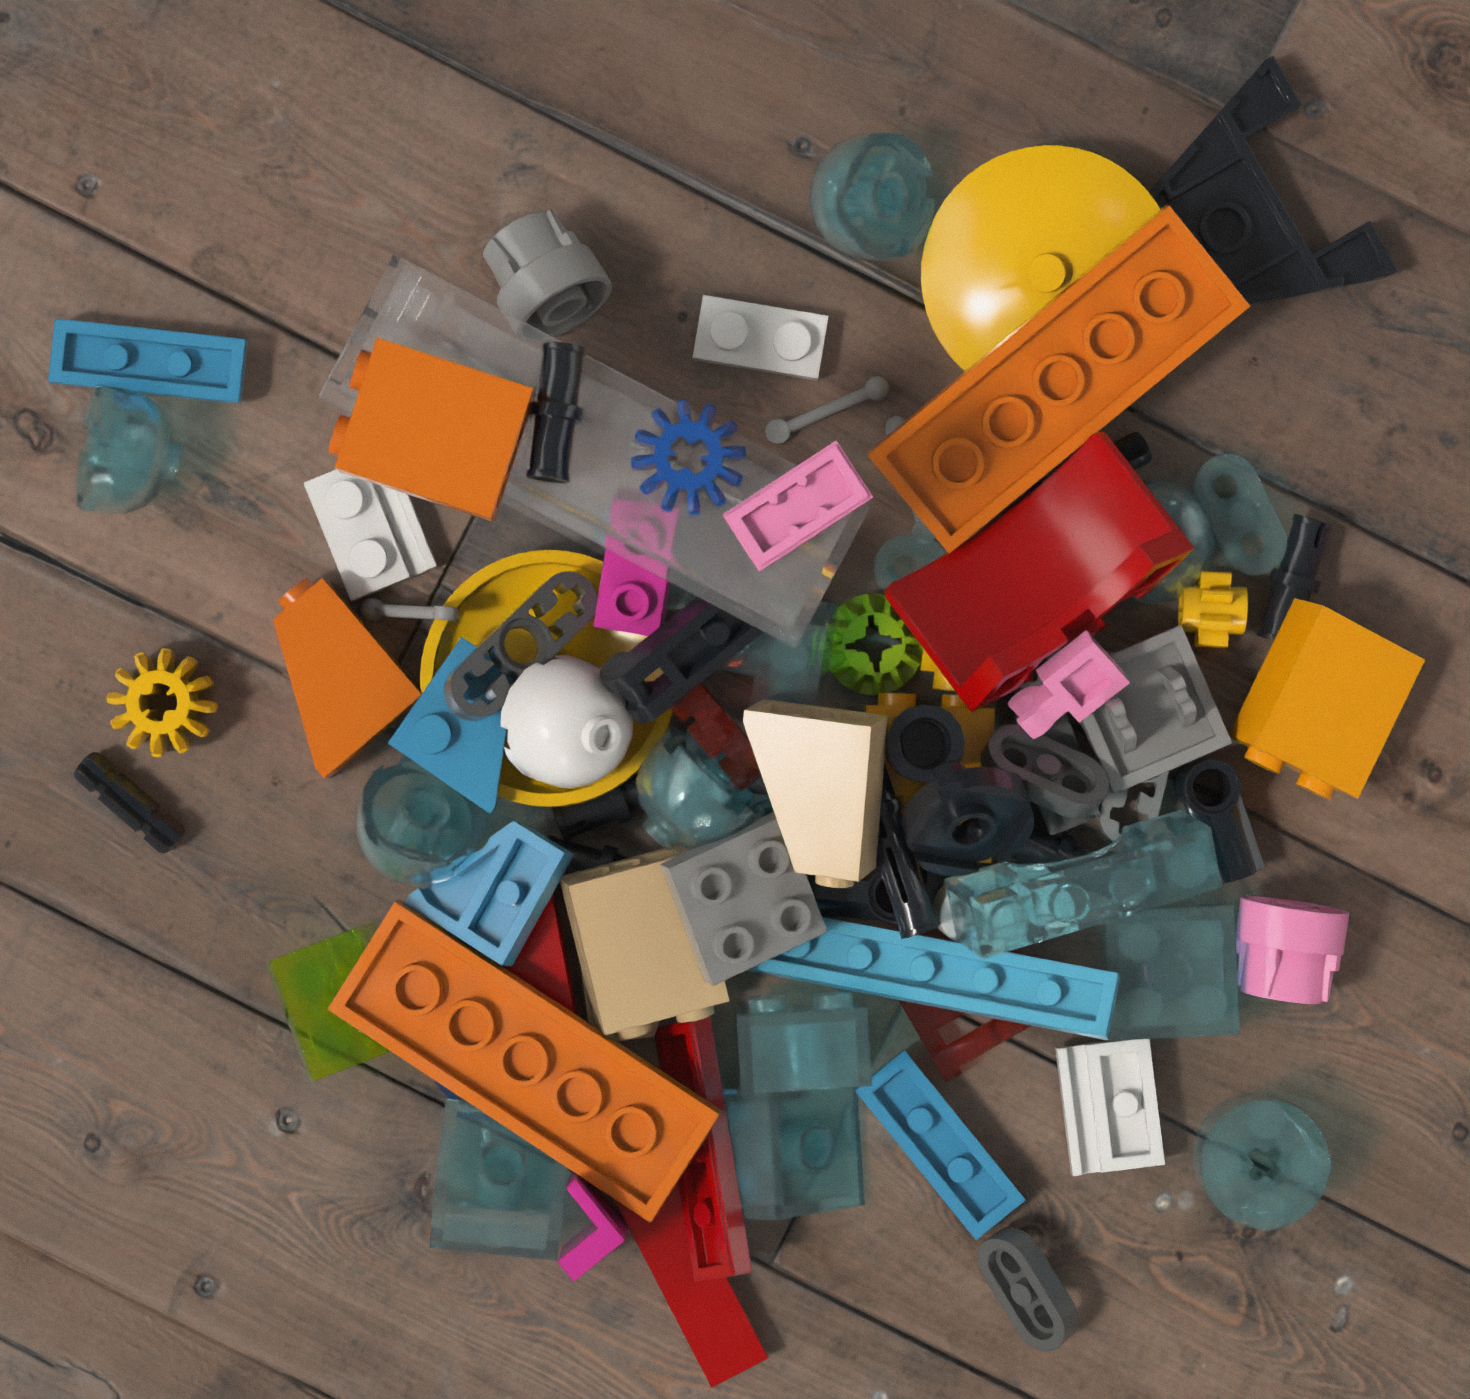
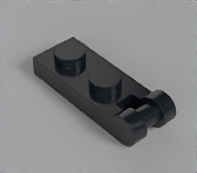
M742 560L632 650L620 652L610 657L602 666L600 677L613 693L623 694L626 698L625 708L637 722H651L781 619L785 613ZM659 667L664 672L654 681L644 680Z

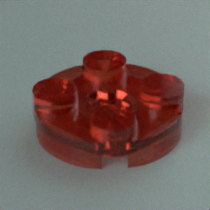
M702 682L670 707L682 722L686 721L690 716L696 719L687 730L712 759L721 751L724 752L726 756L718 762V765L741 792L762 776L748 736L732 720Z

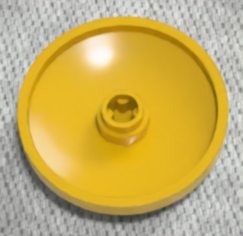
M1059 145L1026 147L997 156L982 164L968 174L944 200L933 219L924 244L921 261L922 296L927 316L939 342L959 367L966 371L1160 210L1159 206L1144 186L1124 168L1107 158L1079 148Z
M534 550L502 558L470 576L452 593L443 605L445 607L460 608L459 621L435 619L429 630L421 659V694L461 637L477 647L541 584L555 574L570 571L583 575L594 586L598 600L603 561L570 551ZM553 590L558 601L553 608L539 619L549 627L556 619L567 612H571L577 617L578 614L572 607L578 599L574 592L568 590L566 593L559 594ZM531 608L529 610V614L536 617L533 609ZM594 614L593 618L555 656L567 654L602 668L610 657L620 652H629L648 636L593 627ZM512 629L507 633L504 641L507 655L517 663H531L537 654V643L532 634L524 629ZM551 632V635L555 641L557 639V635ZM553 656L548 662L558 658ZM659 667L644 680L654 681L664 672ZM675 704L651 722L639 723L633 718V736L625 757L613 772L587 786L562 788L523 775L510 762L505 752L498 790L499 797L518 804L549 808L582 804L608 794L631 779L651 759L669 728ZM507 740L506 748L510 749V746H509V743H508V740Z

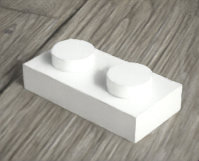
M703 295L692 358L695 361L818 381L829 316Z

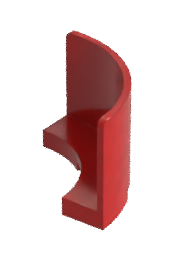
M1097 432L1092 434L1052 475L1006 513L963 542L950 554L946 553L924 567L890 583L885 589L884 595L972 713L1032 680L1034 675L1031 672L1045 657L1059 648L1063 649L1084 631L1087 630L1092 637L1096 636L1108 627L1102 620L1104 615L1121 601L1136 596L1137 599H1142L1195 548L1109 436L1104 432Z

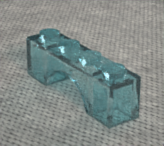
M1183 810L1124 826L1121 836L1112 844L1081 857L1043 864L1002 862L980 868V872L944 879L956 939L981 959L1222 888L1211 827Z

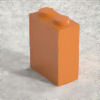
M377 337L372 352L363 349L360 351L352 372L349 387L359 391L351 417L340 414L334 427L328 453L338 456L334 468L340 473L495 523L529 419V406L536 398L534 388Z

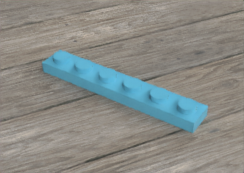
M825 917L822 918L827 929L826 933L746 970L1104 1040L1109 1038L1121 978L1119 973L920 935L901 939L899 931Z

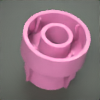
M1241 896L1235 931L1236 945L1234 952L1239 954L1236 985L1240 986V991L1253 996L1302 1004H1323V1001L1328 1002L1334 971H1339L1341 955L1344 954L1349 912L1302 901L1263 896Z

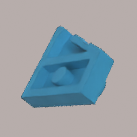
M461 637L388 744L492 815L498 807V790L508 730L501 727V711L503 706L497 712L479 721L463 720L453 714L448 708L444 699L445 681L451 671L476 648V646ZM485 653L484 658L491 661L490 656ZM493 665L485 674L473 681L464 675L463 679L468 685L467 691L463 694L466 701L471 704L481 699L488 704L489 700L483 692L492 681L503 673ZM505 675L508 680V683L511 684L513 682V678Z
M512 821L489 837L487 844L482 849L476 852H468L449 866L451 871L425 889L418 888L409 894L405 904L500 965L513 966L574 854L527 824Z

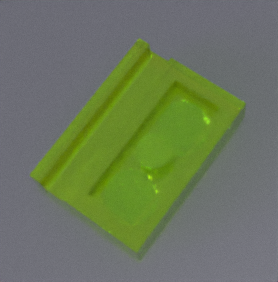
M356 929L265 962L309 1082L322 1079L391 1052L327 1010L364 951Z

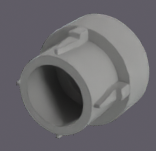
M552 209L534 212L511 222L490 239L483 252V257L501 288L497 296V305L517 338L523 343L544 342L572 330L592 316L605 303L612 291V282L591 248L581 244L573 231H567Z

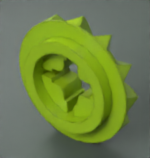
M867 593L847 600L831 615L823 634V655L830 672L842 685L857 693L878 695V693L892 692L905 685L913 677L922 661L923 647L883 594ZM869 616H873L874 626L878 627L880 636H890L891 639L901 638V644L892 645V648L882 651L881 661L878 662L880 672H874L873 662L869 661L867 652H857L856 649L846 650L845 644H853L855 640L865 637L866 627L869 626Z

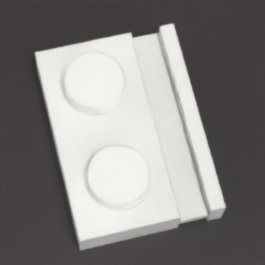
M337 469L304 482L352 602L438 568L408 494L340 473Z
M1141 1036L1055 1047L1072 1176L1165 1165L1149 1037Z

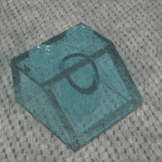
M857 1078L766 1082L722 1088L744 1219L781 1220L865 1205L858 1094L854 1090L857 1087Z
M445 1099L429 1248L557 1261L567 1167L467 1101Z

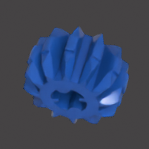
M687 399L679 400L677 412L680 422L674 425L671 424L666 413L657 408L652 412V418L657 427L663 432L661 436L658 437L647 430L641 429L637 430L635 434V440L640 445L655 451L654 454L632 457V469L638 471L657 469V473L643 481L640 485V490L645 496H648L664 484L669 487L661 502V509L665 512L670 513L674 509L679 493L687 494V510L689 515L698 516L701 508L698 493L706 491L711 502L720 508L726 503V498L715 484L716 480L720 479L731 486L737 487L742 483L743 476L739 472L722 466L723 462L740 461L747 456L745 446H721L722 442L737 432L738 426L733 420L723 423L713 432L709 427L715 419L717 407L711 403H707L702 409L699 422L690 421L691 407ZM683 441L691 449L701 444L709 455L701 456V464L706 467L695 475L687 467L676 472L670 465L669 460H677V453L672 449Z

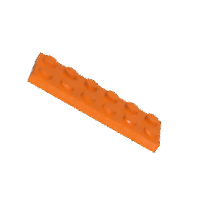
M1165 205L866 454L950 554L1084 444L1092 434L1101 430L1241 315L1250 305L1169 205Z
M401 899L393 903L327 1009L650 1223L658 1214L723 1112L608 1035H604L602 1031L497 962L408 906Z

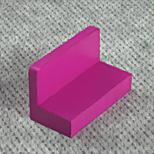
M573 1172L569 1176L565 1188L592 1221L591 1224L562 1246L557 1261L574 1282L625 1241L628 1226L596 1186Z

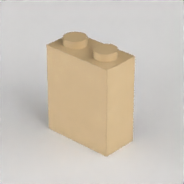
M683 844L563 875L560 879L594 1022L604 1035L614 1033L615 1039L618 1040L639 1037L653 1030L652 1022L676 1016L677 1022L680 1023L697 1021L713 1015L714 1005L730 1001L725 981L714 986L704 981L660 865L690 851Z

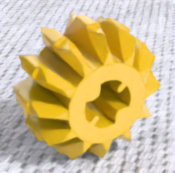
M162 648L160 650L157 670L147 653L140 652L136 654L134 658L140 673L139 677L123 668H119L115 673L117 680L129 687L127 694L118 692L107 694V703L126 705L127 709L126 713L115 716L110 721L112 728L119 730L127 728L132 724L136 725L128 736L126 743L131 749H138L151 734L150 751L153 757L164 756L167 750L168 735L178 753L188 752L190 750V742L184 732L186 728L200 737H206L210 732L206 724L195 718L197 711L216 713L218 710L216 702L208 700L198 701L197 696L198 693L209 690L214 685L213 679L210 676H204L190 682L189 678L198 665V661L190 656L182 660L174 671L175 656L172 649ZM162 685H167L170 689L166 694L177 698L176 710L165 711L163 721H159L155 718L158 710L148 708L149 696L160 695Z

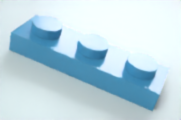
M55 318L48 382L56 385L241 405L248 341L241 338Z
M904 1049L854 1089L975 1240L979 1239L1026 1200Z

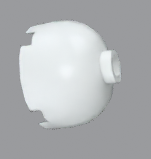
M567 654L555 656L558 659L551 660L545 665L536 662L526 668L509 689L501 711V727L508 730L507 740L510 749L506 747L504 749L510 762L523 775L556 787L574 788L587 786L613 772L625 757L633 736V717L625 708L626 698L623 694L613 693L602 681L600 666Z

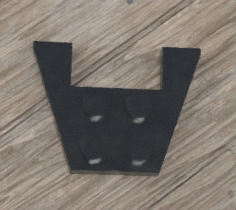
M1274 56L1266 59L1149 191L1160 210L1165 205H1169L1250 306L1384 279L1398 271L1397 266L1370 221L1315 253H1311L1247 144L1246 139L1288 116L1302 106Z

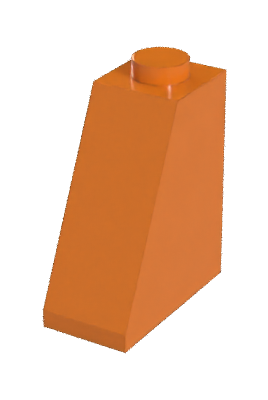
M304 578L279 599L278 603L284 610L273 619L314 765L316 770L325 779L334 776L408 713L421 696V689L328 580L321 578L313 585L308 578Z

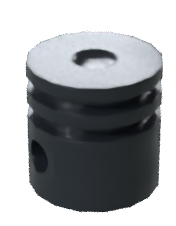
M921 704L903 710L892 719L887 728L885 755L888 763L898 775L909 781L929 783V775L936 767L949 762L959 763L964 755L965 738L961 725L950 712L939 706Z

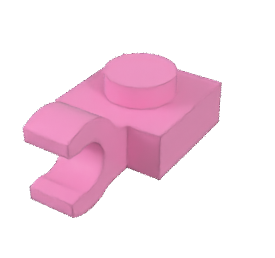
M1086 630L1036 669L1043 685L1029 686L1022 689L1010 699L1008 705L1019 717L1016 719L1018 724L1032 739H1036L1047 732L1054 722L1068 711L1080 723L1130 684L1124 671Z

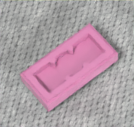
M836 440L722 514L758 572H761L872 500L873 495Z

